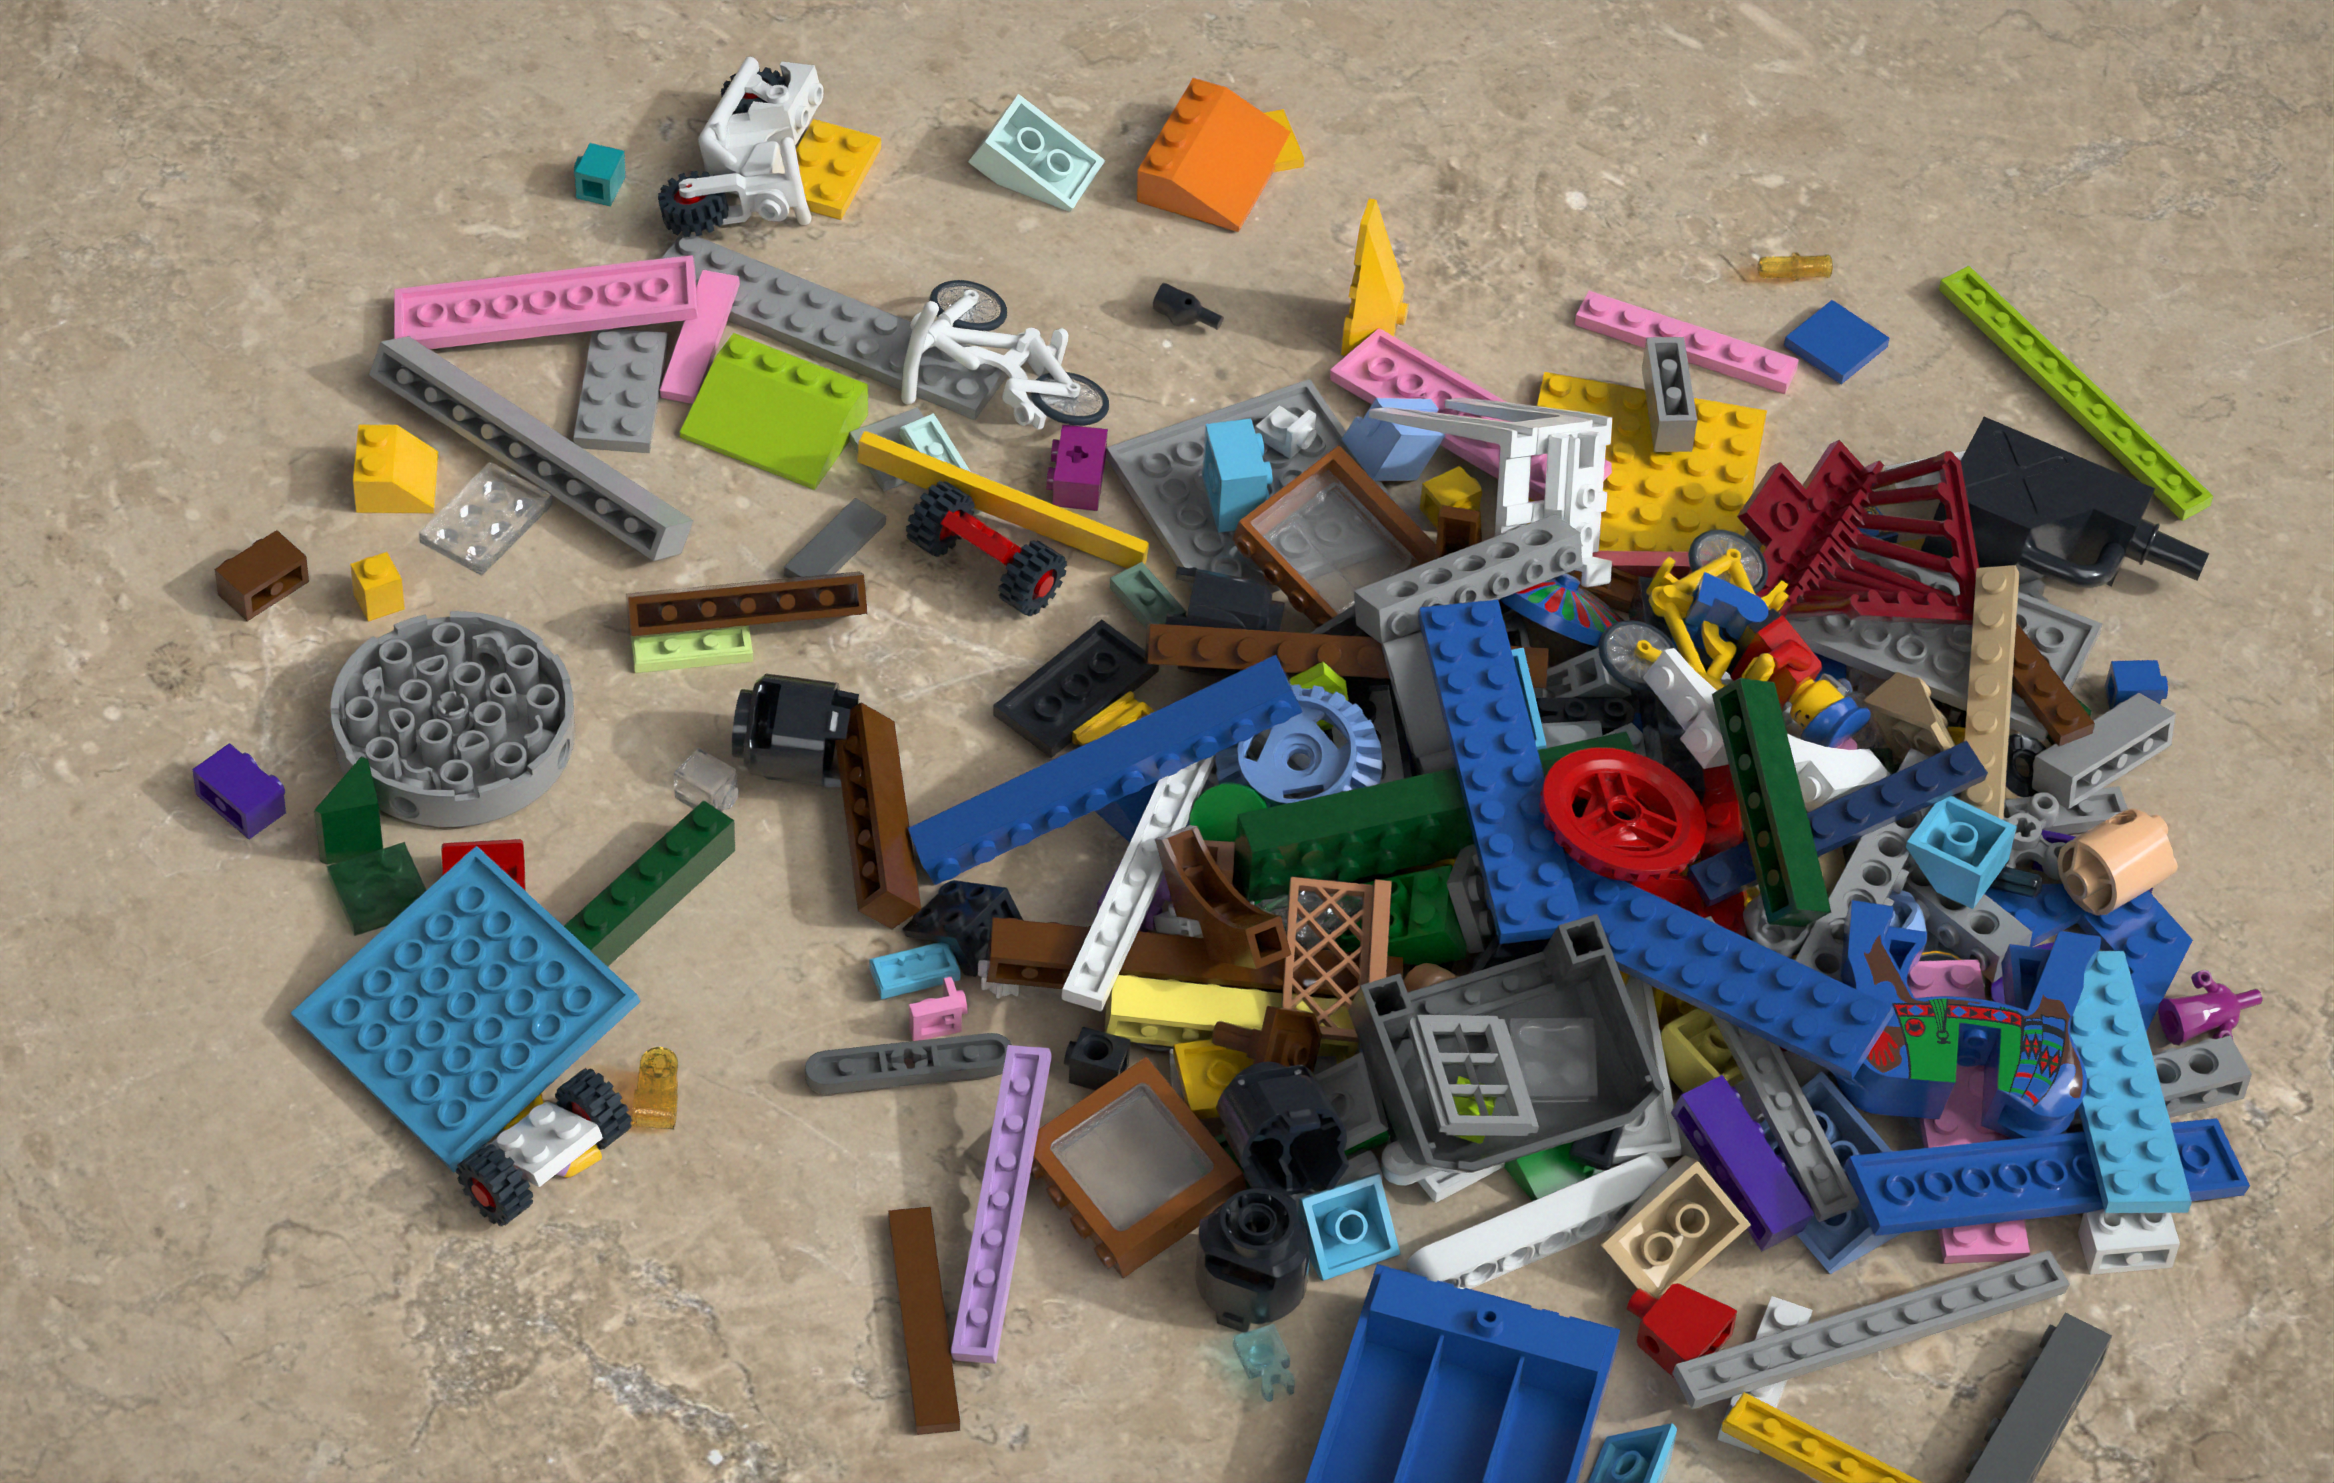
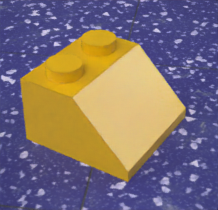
M358 424L353 476L356 513H434L438 451L398 425Z

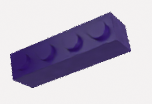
M1721 1075L1682 1094L1672 1109L1671 1114L1715 1182L1751 1224L1747 1230L1761 1252L1802 1232L1814 1215L1809 1198L1803 1191L1798 1190L1788 1175V1168L1784 1160L1780 1156L1775 1155L1765 1140L1762 1127L1758 1122L1752 1120L1747 1113L1739 1092L1733 1086H1730L1724 1076Z

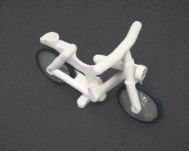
M952 280L941 283L932 290L929 302L924 305L922 312L912 319L910 324L912 333L904 360L901 400L907 405L914 403L916 399L921 355L928 348L935 346L967 369L976 370L980 364L985 363L1004 371L1010 379L1005 384L1002 399L1005 404L1011 405L1014 408L1015 419L1022 426L1032 424L1037 430L1044 427L1046 416L1060 423L1085 426L1099 422L1108 413V396L1098 384L1079 374L1065 372L1061 364L1068 342V333L1065 329L1060 328L1053 332L1049 346L1045 345L1044 340L1040 337V332L1035 328H1027L1025 332L1018 335L989 332L999 328L1005 322L1007 307L1004 300L995 291L982 284L966 280ZM958 343L1010 350L1005 355H1001L978 346L962 347ZM1026 361L1037 374L1038 378L1036 380H1028L1024 370L1021 368Z

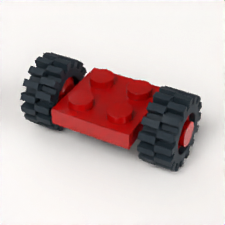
M942 481L937 482L936 486L932 485L929 487L928 494L923 493L920 499L922 501L919 505L917 503L914 505L913 510H915V513L909 515L908 521L910 524L906 526V532H908L906 535L907 539L935 557H939L940 554H947L948 547L953 549L956 546L955 541L957 538L959 540L963 538L1006 566L1005 569L1008 571L1006 574H1002L1000 581L1003 583L998 587V591L1001 592L999 598L1028 617L1040 613V608H1045L1048 605V599L1055 597L1056 593L1054 591L1056 588L1061 587L1063 582L1060 579L1066 575L1064 568L1067 566V561H1065L1066 558L1039 540L1030 541L1029 546L1025 544L1019 547L1008 538L973 517L974 511L971 510L975 507L973 499L946 481L944 483Z

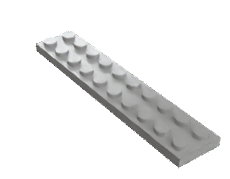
M682 232L661 259L693 255L696 287L703 270L739 276L740 285L728 321L902 390L904 360L912 333L910 321L693 234H690V237H684ZM958 343L962 347H971L968 344ZM934 346L928 348L921 355L916 397L976 420L1008 375L1001 369L985 363L980 364L976 370L967 369Z

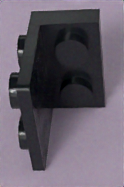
M952 880L941 886L938 894L926 906L922 907V910L914 914L913 918L902 930L906 937L948 943L964 975L976 977L978 975L979 961H987L988 941L992 919L1015 918L1023 920L1007 887Z

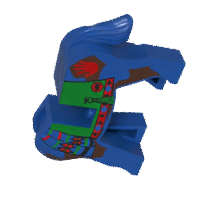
M1852 900L1844 923L1840 977L1844 984L1893 1006V1016L1852 1080L1829 1070L1835 1075L1837 1084L1848 1101L1857 1108L1873 1114L1940 1119L1956 1083L1957 1064L1964 1067L1981 1065L1985 1066L1981 1126L2013 1139L2062 1134L2070 1126L2075 1111L2084 1098L2087 1087L2086 1070L2071 1037L2070 1022L2084 988V973L2092 967L2100 950L2101 937L2059 931L2051 950L2009 944L2001 962L2005 1004L1967 997L1937 996L1914 998L1907 985V976L1920 960L1926 945L1927 932L1890 926L1894 906Z

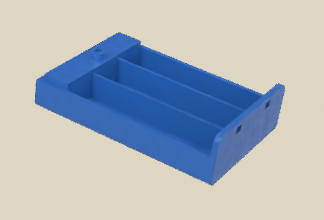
M1377 1264L1305 1483H1578L1615 1359L1620 1329L1572 1316L1569 1318L1560 1316L1559 1313L1543 1308L1538 1310L1528 1304L1468 1288L1460 1289L1454 1287V1284L1439 1280L1434 1282L1427 1280V1277Z

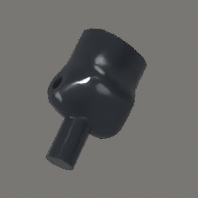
M1167 283L1160 285L1153 300V309L1167 316L1174 326L1179 327L1202 322L1218 330L1224 319L1223 316L1203 307L1193 294L1177 289Z

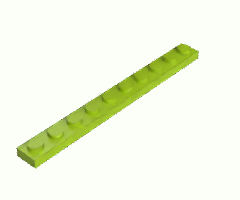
M1970 266L1941 279L1939 291L2141 483L2155 488L2153 494L2181 521L2211 506L2213 495Z

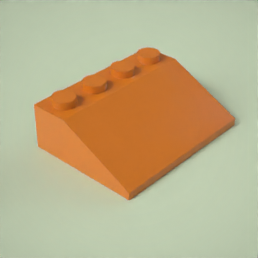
M1192 78L1137 170V202L1239 232L1275 170L1274 163L1291 132L1227 87Z

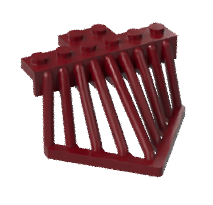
M1840 440L1829 444L1803 485L1781 462L1772 465L1737 515V518L1762 543L1759 550L1763 554L1768 567L1766 584L1755 595L1760 598L1765 597L1781 581L1788 584L1784 592L1789 597L1778 611L1787 620L1846 614L1850 620L1973 625L1976 571L1979 568L1961 461L1953 452L1945 451L1934 457L1881 472L1885 465L1880 460L1864 467ZM1939 471L1941 482L1934 485L1873 491ZM1938 499L1945 505L1947 519L1944 521L1870 514L1864 508ZM1858 528L1934 537L1945 536L1952 544L1953 557L1948 559L1865 536ZM1850 548L1939 573L1951 574L1958 582L1960 594L1956 596L1858 558ZM1755 557L1745 570L1751 586L1757 583L1760 575L1759 565Z

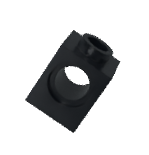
M1082 1027L1077 1042L1070 1041L1065 1053L1064 1065L1069 1066V1083L1097 1090L1127 1070L1130 1056V1039Z

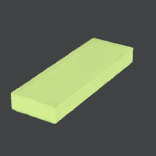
M749 625L631 636L635 673L753 662Z

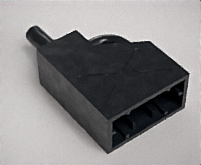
M1985 416L1960 460L1979 568L2016 565L2019 571V585L2046 576L2077 588H2094L2104 584L2112 587L2125 557L2139 562V565H2143L2146 560L2198 581L2210 554L2158 531L2159 523L2154 524L2142 519L2155 488ZM1941 501L1934 515V521H1944L1947 519L1945 505ZM1926 536L1920 551L1948 559L1953 557L1952 544L1945 536Z

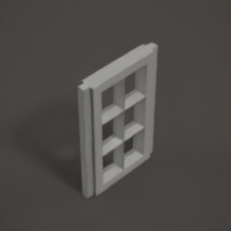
M1417 1015L1416 1018L1410 1020L1407 1028L1439 1132H1445L1446 1135L1528 1136L1529 1133L1538 1132L1539 1125L1505 1019H1498V1016ZM1434 1034L1456 1035L1461 1053H1439ZM1464 1035H1486L1491 1053H1469ZM1443 1065H1465L1471 1085L1449 1084ZM1473 1065L1496 1066L1501 1085H1479ZM1453 1097H1475L1481 1116L1458 1115ZM1483 1097H1505L1511 1116H1489Z

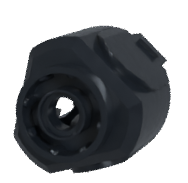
M1177 566L1176 580L1194 584L1187 615L1167 614L1166 625L1280 632L1285 603L1272 600V594L1266 586L1258 585L1256 581L1248 578L1197 569V567L1185 568ZM1178 666L1179 670L1220 678H1227L1242 671L1237 669Z
M766 673L756 680L753 690L741 689L733 721L732 756L743 758L744 766L750 774L762 775L768 780L825 786L826 788L841 787L839 771L831 770L836 747L835 740L846 741L850 710L859 704V694L840 690L839 683Z
M1276 1062L1256 1063L1239 1072L1221 1094L1216 1105V1110L1226 1126L1221 1131L1245 1171L1243 1176L1251 1188L1253 1186L1268 1187L1281 1191L1288 1196L1304 1192L1320 1182L1326 1188L1334 1189L1350 1166L1343 1151L1347 1143V1133L1344 1124L1317 1078L1306 1066L1285 1067Z
M1253 1186L1250 1189L1234 1194L1212 1213L1200 1220L1195 1280L1202 1299L1211 1309L1216 1310L1217 1324L1247 1334L1251 1323L1264 1324L1279 1320L1291 1313L1301 1303L1307 1290L1310 1252L1305 1223L1303 1219L1299 1220L1296 1201L1292 1197L1272 1188ZM1247 1269L1250 1272H1255L1261 1280L1256 1285L1229 1274L1235 1270Z

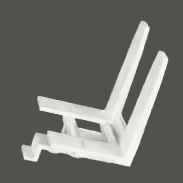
M1472 398L1445 400V408L1511 422L1391 407L1369 409V418L1499 444L1500 463L1495 537L1525 526L1527 523H1533L1548 516L1556 515L1581 533L1583 567L1576 569L1582 572L1581 585L1583 587H1593L1610 583L1612 561L1592 557V554L1599 552L1601 512L1606 511L1607 492L1603 491L1606 445L1611 444L1612 417L1579 411ZM1547 454L1545 499L1528 502L1531 455Z

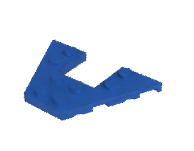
M2042 884V891L2036 898H2029L1990 887L1984 893L2033 932L2029 947H2033L2058 934L2059 931H2063L2077 923L2087 935L2101 937L2100 949L2102 951H2124L2146 1032L2158 1010L2159 1003L2164 998L2193 941L2149 891L2144 892L2106 915H2094L2083 910L2073 901L2063 884Z

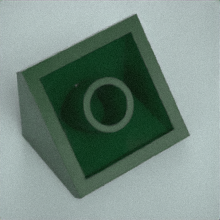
M361 756L314 810L320 862L326 865L384 854L379 804L369 761Z

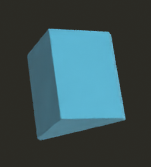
M1379 1173L1335 1186L1334 1189H1326L1299 1198V1220L1303 1219L1305 1223L1310 1261L1320 1280L1324 1281L1401 1255Z
M1673 1423L1607 1436L1589 1483H1663L1671 1462L1677 1428Z

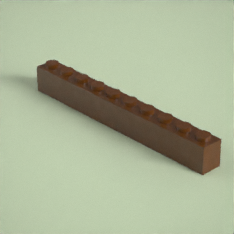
M1147 624L1145 664L1244 670L1276 655L1285 673H1302L1324 662L1339 676L1390 679L1382 644L1373 637ZM1510 646L1511 650L1524 648L1533 688H1546L1549 648Z
M993 918L988 941L986 982L1063 989L1091 926L1024 921L1015 918ZM1138 930L1118 975H1135L1141 978L1159 980L1172 979L1185 983L1216 984L1221 987L1258 989L1265 992L1282 993L1285 958L1258 969L1209 960L1204 938L1188 937L1180 934L1147 933ZM1303 947L1306 950V952H1308L1311 949ZM1321 950L1312 957L1326 973L1341 962L1331 950ZM1344 951L1347 956L1352 954V952ZM1294 952L1295 962L1297 959L1300 958L1296 952ZM1387 956L1386 977L1401 974L1403 979V957ZM1358 957V958H1357L1356 960H1354L1353 962L1359 967V957ZM1306 963L1293 972V978L1304 990L1320 979ZM1347 967L1331 978L1345 994L1358 986V979ZM1325 984L1310 995V997L1337 998Z

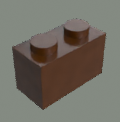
M278 530L263 539L257 540L252 546L235 557L225 560L219 567L214 569L218 596L247 622L309 582L306 555Z

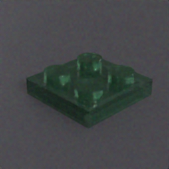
M405 842L327 866L328 878L354 936L388 926L426 891Z

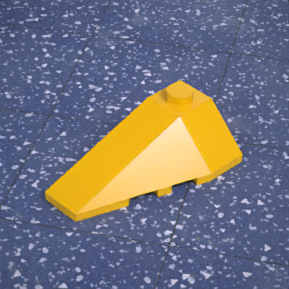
M1371 198L1368 199L1359 227L1354 258L1356 268L1348 297L1351 298L1349 315L1345 317L1341 349V355L1347 356L1378 328L1394 336L1398 324L1404 326L1409 309V304L1403 303L1405 287L1377 200Z

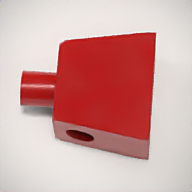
M1679 1283L1672 1284L1659 1300L1639 1288L1632 1295L1626 1308L1629 1312L1642 1319L1636 1340L1639 1348L1673 1378L1672 1373L1676 1364L1718 1352L1733 1335L1737 1310Z

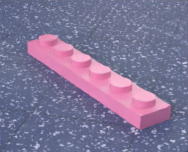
M1588 291L1576 314V326L1645 348L1646 337H1684L1688 363L1783 394L1786 393L1798 367L1799 359L1592 291Z

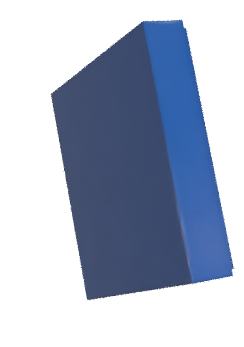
M1831 300L1785 337L1784 346L1842 385L1888 347L1890 338L1834 300Z

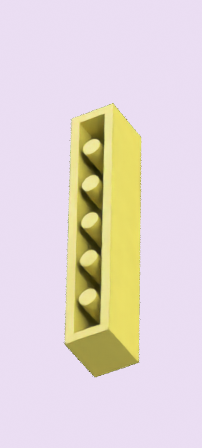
M1118 975L1106 1000L1105 1033L1130 1039V1042L1171 1047L1178 1043L1212 1039V1032L1218 1021L1251 1029L1262 1028L1267 1006L1281 1007L1282 993L1265 992L1258 989L1221 987L1216 984L1185 983L1172 979L1159 980L1141 978L1135 975ZM1292 993L1291 1001L1298 996L1296 993ZM1311 997L1323 1011H1326L1339 1000L1338 998ZM1303 1001L1293 1008L1313 1013ZM1342 1006L1329 1017L1338 1028L1355 1030L1348 1009L1345 1006ZM1321 1039L1318 1056H1336V1062L1339 1064L1355 1056L1358 1042Z

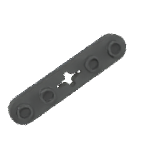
M984 1033L825 1050L809 1057L805 1066V1080L807 1085L817 1093L835 1094L993 1077L1003 1074L1007 1047L1012 1044L1005 1036L998 1033ZM904 1059H912L915 1068H907Z

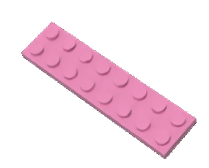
M693 255L394 289V339L410 336L428 349L698 319Z
M1380 328L1330 369V380L1371 405L1376 398L1432 399L1439 409L1437 413L1511 422L1445 408V400L1454 398L1506 401ZM1445 434L1444 439L1440 443L1441 446L1499 479V444ZM1547 454L1531 455L1529 498L1534 501L1545 499ZM1606 459L1604 480L1612 474V464Z
M1979 959L1919 961L1907 976V985L1914 998L1951 996L1986 1000ZM1957 1064L1956 1083L1940 1119L1919 1118L1924 1148L2010 1139L2008 1136L1981 1126L1985 1066L1964 1067ZM2024 1220L1938 1229L1943 1264L2015 1261L2028 1257L2030 1254Z

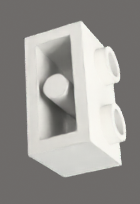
M2104 1209L2084 1213L2078 1231L2090 1275L2172 1268L2180 1245L2171 1213H2105Z

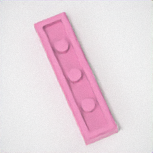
M707 270L702 271L696 287L698 319L684 321L660 388L661 398L694 403L715 357L740 285L739 276Z

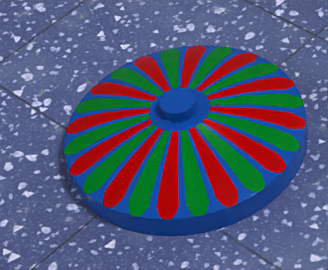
M1566 573L1499 599L1516 612L1550 630L1598 647L1600 637L1608 627L1625 621L1604 601L1579 586L1581 582ZM1623 629L1614 633L1608 640L1607 649H1622L1631 630Z

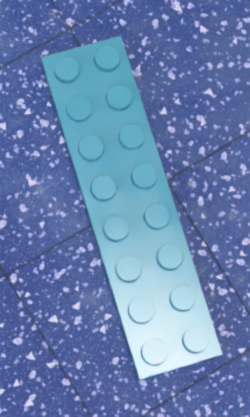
M2099 951L2092 967L2084 973V988L2071 1018L2070 1034L2087 1075L2086 1092L2078 1109L2105 1213H2188L2192 1200L2124 951Z

